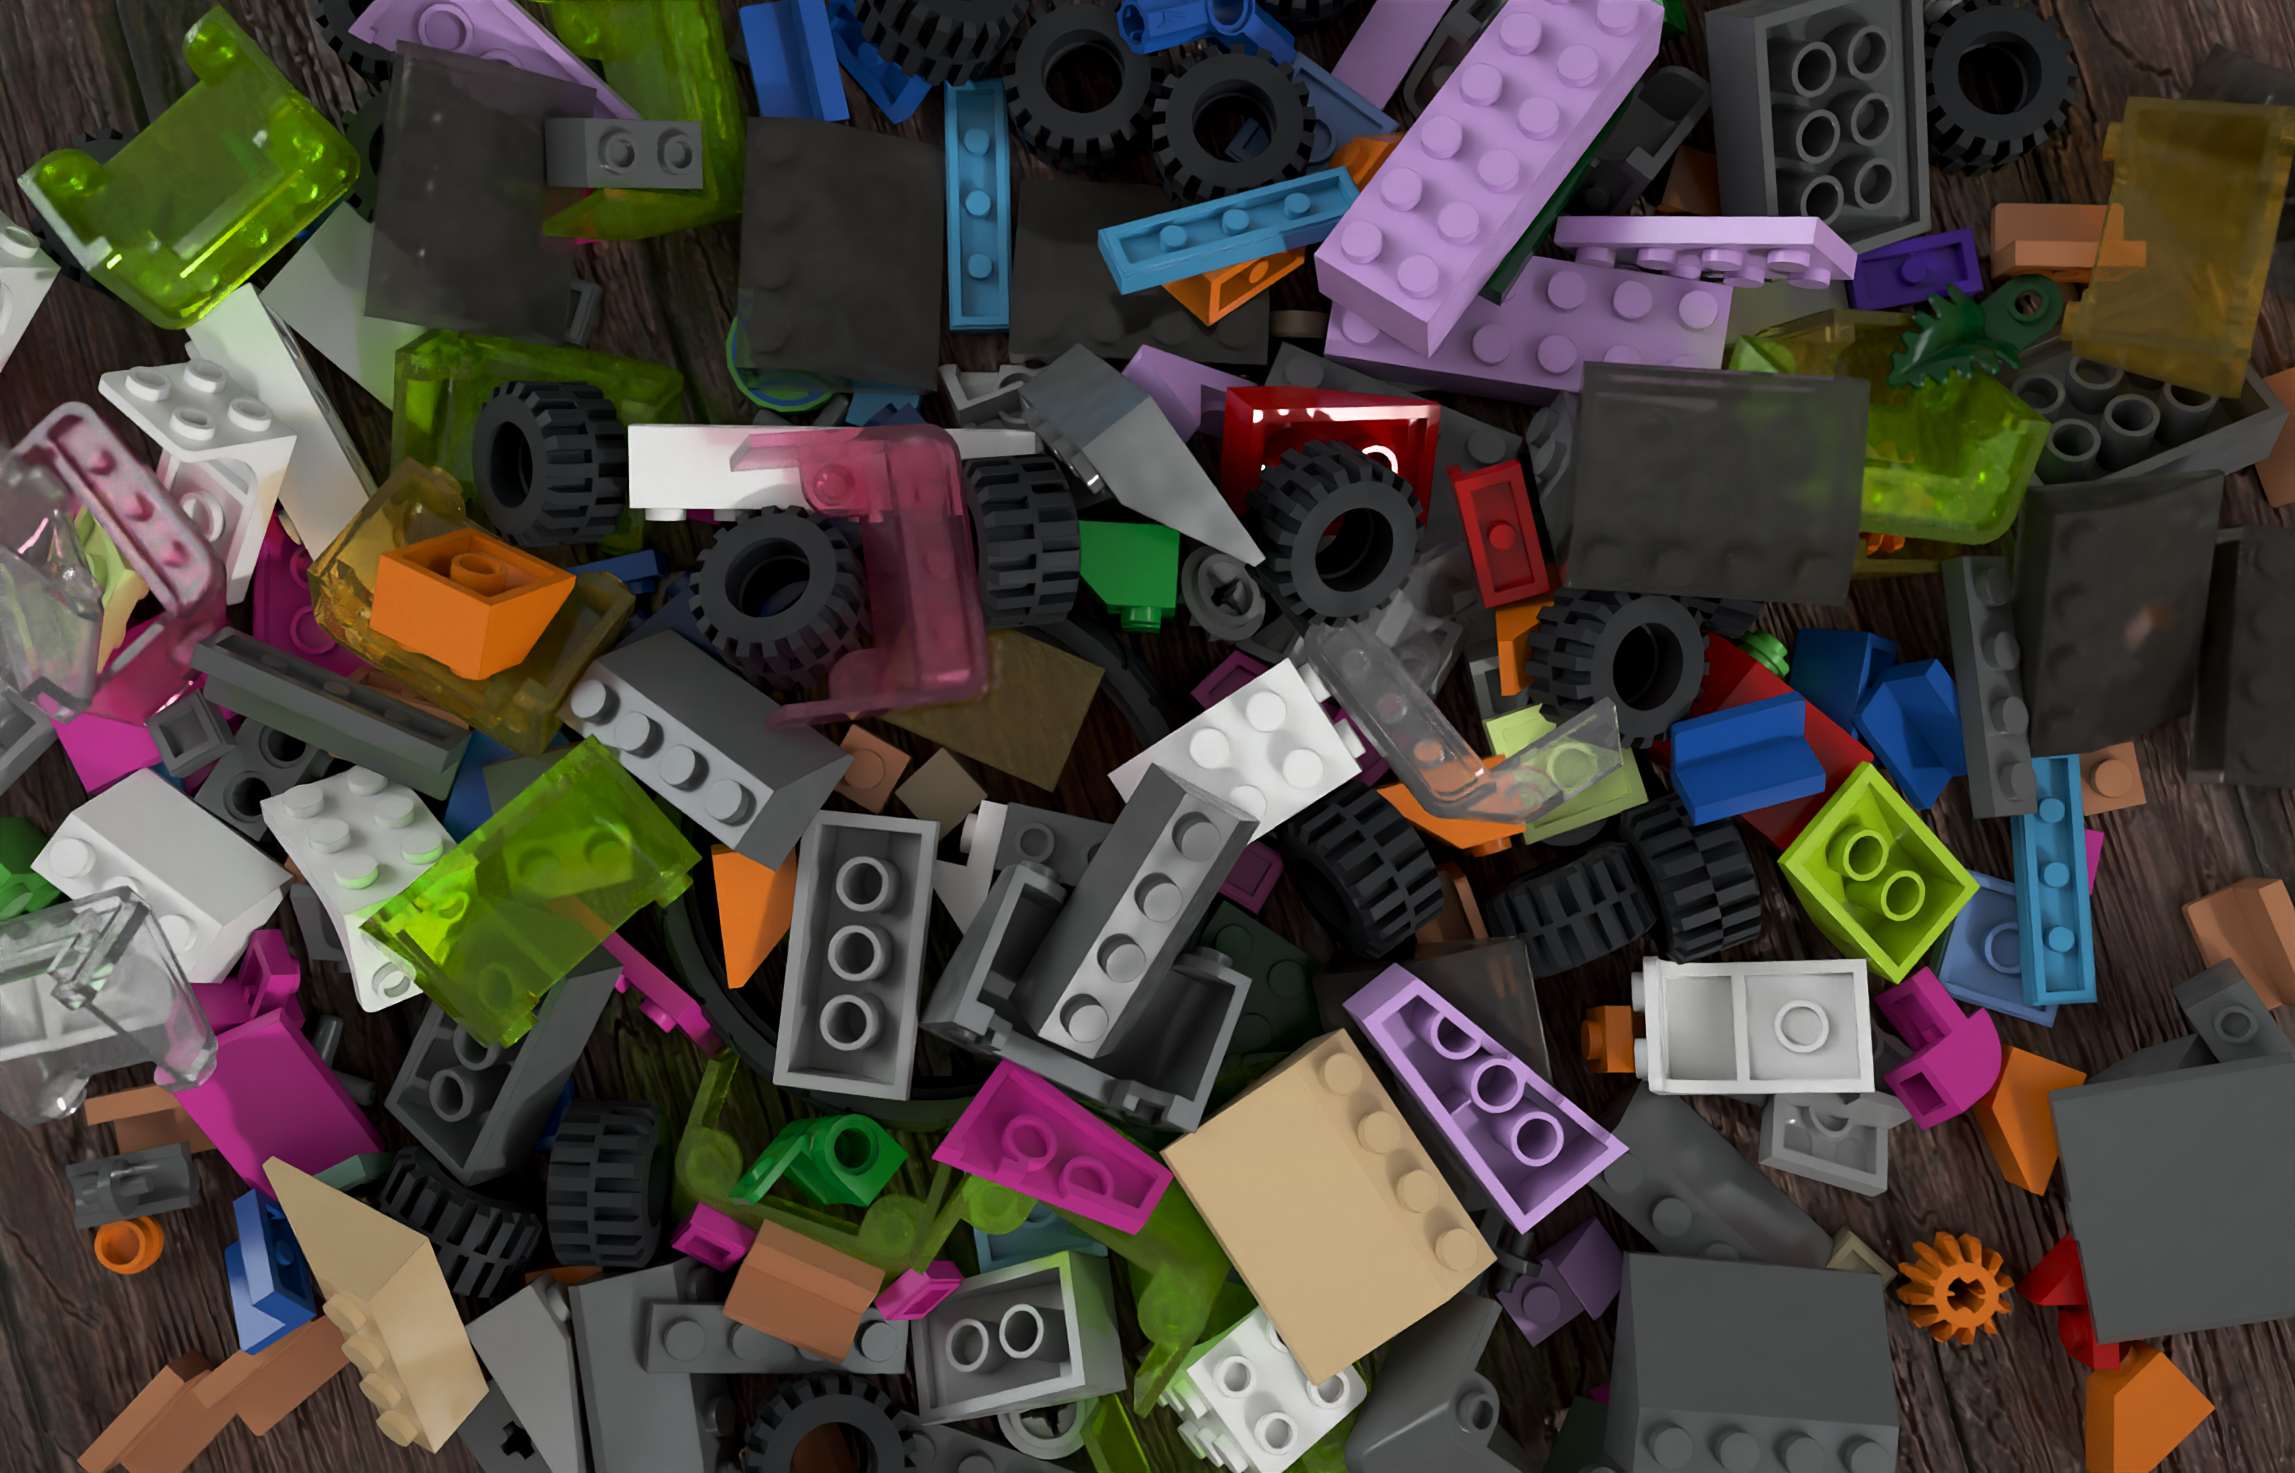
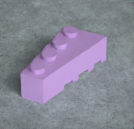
M1397 963L1392 964L1342 1004L1493 1207L1522 1235L1629 1150L1625 1144L1549 1085L1516 1056L1487 1035L1419 978Z

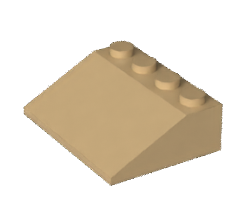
M1344 1028L1309 1040L1200 1121L1195 1134L1184 1133L1159 1152L1313 1386H1319L1450 1300L1497 1260V1257Z
M271 1156L262 1166L324 1296L326 1303L323 1305V1310L327 1317L338 1326L345 1341L341 1346L342 1351L357 1366L363 1380L359 1383V1387L366 1397L375 1404L380 1414V1417L376 1420L378 1427L386 1436L401 1446L407 1447L413 1441L436 1454L485 1397L489 1389L429 1238L286 1162Z

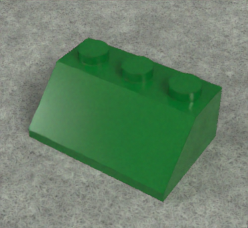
M1078 520L1081 541V566L1078 585L1109 620L1120 621L1122 632L1134 634H1160L1161 624H1173L1176 608L1180 531L1167 525Z

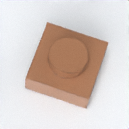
M852 724L840 747L855 757V759L834 790L879 815L885 808L914 756L862 726Z
M2121 741L2079 750L2083 816L2147 803L2133 741Z

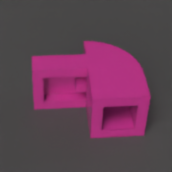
M280 929L253 931L237 977H225L221 984L181 983L167 1023L176 1053L280 1007H283L299 1030L302 1028L305 1017L295 994L300 984V965L297 957L290 955Z
M1928 966L1902 979L1898 985L1893 984L1874 998L1875 1002L1913 1051L1882 1077L1923 1131L1963 1113L1993 1087L1999 1076L2002 1053L1997 1030L1984 1007L1965 1016Z

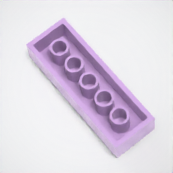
M1508 0L1315 252L1314 260L1319 292L1429 359L1498 268L1503 258L1513 248L1658 55L1665 8L1651 0Z
M1532 256L1501 306L1477 295L1429 359L1332 300L1323 358L1375 379L1549 408L1561 390L1564 389L1627 420L1698 430L1715 412L1733 286Z

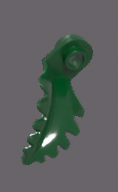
M2023 274L2011 279L1981 303L1976 304L1960 288L1951 283L1946 284V290L1953 303H1950L1936 293H1931L1928 299L1937 314V319L1932 318L1922 310L1914 312L1912 319L1921 332L1918 333L1905 329L1900 333L1899 340L1906 351L1895 350L1890 353L1889 359L1893 368L1885 378L1886 384L1892 389H1899L1910 385L1914 389L1919 390L1925 384L1924 378L1929 377L1935 384L1944 385L1949 381L1950 369L1955 370L1961 378L1969 379L1974 375L1971 361L1976 362L1988 372L1995 374L2000 371L1997 358L2015 370L2022 369V363L2018 354L2049 332L2062 315L2063 297L2059 287L2046 276ZM2025 295H2035L2040 298L2042 305L2036 313L2023 315L2015 308L2017 301Z

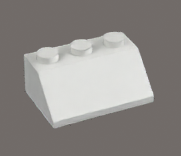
M143 767L72 811L30 866L180 981L216 984L223 982L247 949L253 931L262 929L290 891L291 884L296 878L281 863L150 767Z

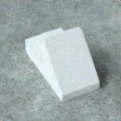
M981 800L979 813H969L967 815L960 843V852L969 854L967 866L936 860L933 888L963 935L967 932L1002 870L994 868L1008 805Z

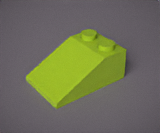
M1862 761L1777 860L1778 865L1813 924L1846 959H1866L1868 971L1897 985L1981 887L1875 767L1865 761Z

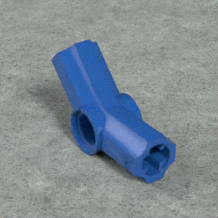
M1122 0V6L1116 13L1120 37L1126 41L1131 53L1135 55L1147 54L1204 38L1213 46L1217 45L1218 50L1222 54L1230 53L1231 43L1245 44L1244 54L1256 56L1258 48L1261 47L1272 52L1270 64L1278 67L1284 60L1291 65L1297 54V51L1294 49L1295 37L1258 5L1255 0Z

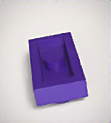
M1971 228L1897 241L1858 254L1854 280H1844L1851 319L1931 304L1928 299L1931 293H1936L1946 300H1951L1945 287L1948 283L1954 284L1968 296H1973L1984 290Z

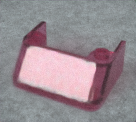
M67 402L55 408L0 461V552L15 557L56 517L70 531L84 503L166 608V611L70 703L80 713L147 728L144 722L146 718L172 704L204 674V672L189 666L196 642L227 627L226 566L219 553L114 421L106 413L87 404Z
M928 423L749 434L729 458L731 472L798 467L803 496L814 511L829 518L859 517L876 648L855 650L836 661L828 677L829 700L784 705L763 716L765 730L871 718L958 702L976 694L983 687L988 677L989 660L961 455L954 438L943 428Z

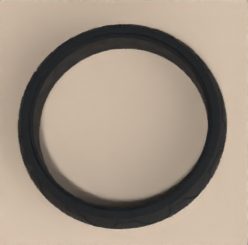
M906 569L870 576L873 583L870 588L876 596L877 610L868 613L874 621L872 631L913 622L951 621L969 623L953 593L948 569ZM1074 605L1071 611H1068L1067 618L1062 622L999 629L1039 644L1059 655L1084 673L1106 694L1124 716L1143 751L1185 725L1183 718L1178 713L1167 691L1146 664L1116 634ZM726 661L723 662L722 665L737 674ZM745 676L741 677L742 679H744L745 681H747L749 684H751L750 681H749ZM770 682L764 689L752 685L768 697L776 690ZM657 793L653 804L650 832V876L656 914L665 938L667 951L688 994L701 1007V1014L722 1041L741 1057L750 1068L773 1084L781 1013L769 1003L750 978L743 987L732 989L728 987L719 909L715 899L711 873V833ZM1209 907L1180 953L1193 954L1194 948L1200 942ZM995 1069L960 1076L928 1077L912 1075L910 1099L907 1101L782 1085L775 1086L808 1105L833 1115H866L877 1122L883 1129L912 1132H950Z

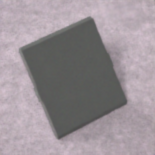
M2291 1052L2048 1091V1104L2067 1196L2063 1197L2066 1209L2065 1218L2069 1224L2070 1234L2076 1242L2093 1334L2097 1345L2295 1317V1060Z

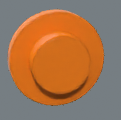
M153 1215L104 1224L100 1226L94 1244L95 1253L100 1263L114 1272L120 1274L138 1273L157 1261L163 1249L164 1234L161 1225Z

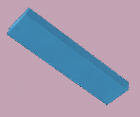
M984 78L976 83L968 79L965 86L952 87L947 80H944L951 334L1014 333L1009 111L1004 92L1003 78Z
M1341 166L1098 230V248L1121 295L1324 241L1361 193L1346 167Z
M2078 745L2030 747L2032 768L2037 779L2036 800L2038 813L2010 816L2024 1004L2032 1006L2097 1002Z

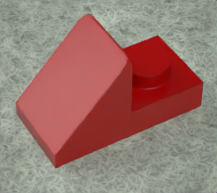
M2069 1230L2017 1285L2016 1293L2037 1305H2064L2065 1310H2061L2058 1315V1332L2068 1355L2093 1370L2120 1369L2119 1342L2097 1345L2094 1337L2076 1242Z

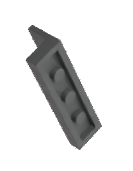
M229 626L197 641L189 663L190 667L208 674L203 690V696L206 700L438 800H445L450 795L473 733Z

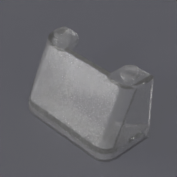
M128 885L105 890L0 922V1110L22 1127L45 1123L54 1118L63 1119L72 1114L85 1099L87 1094L85 1085L93 1074L152 1060L158 1065L154 1072V1081L167 1093L198 1088L211 1076L218 1061L215 1057L218 1051V1040L152 906Z

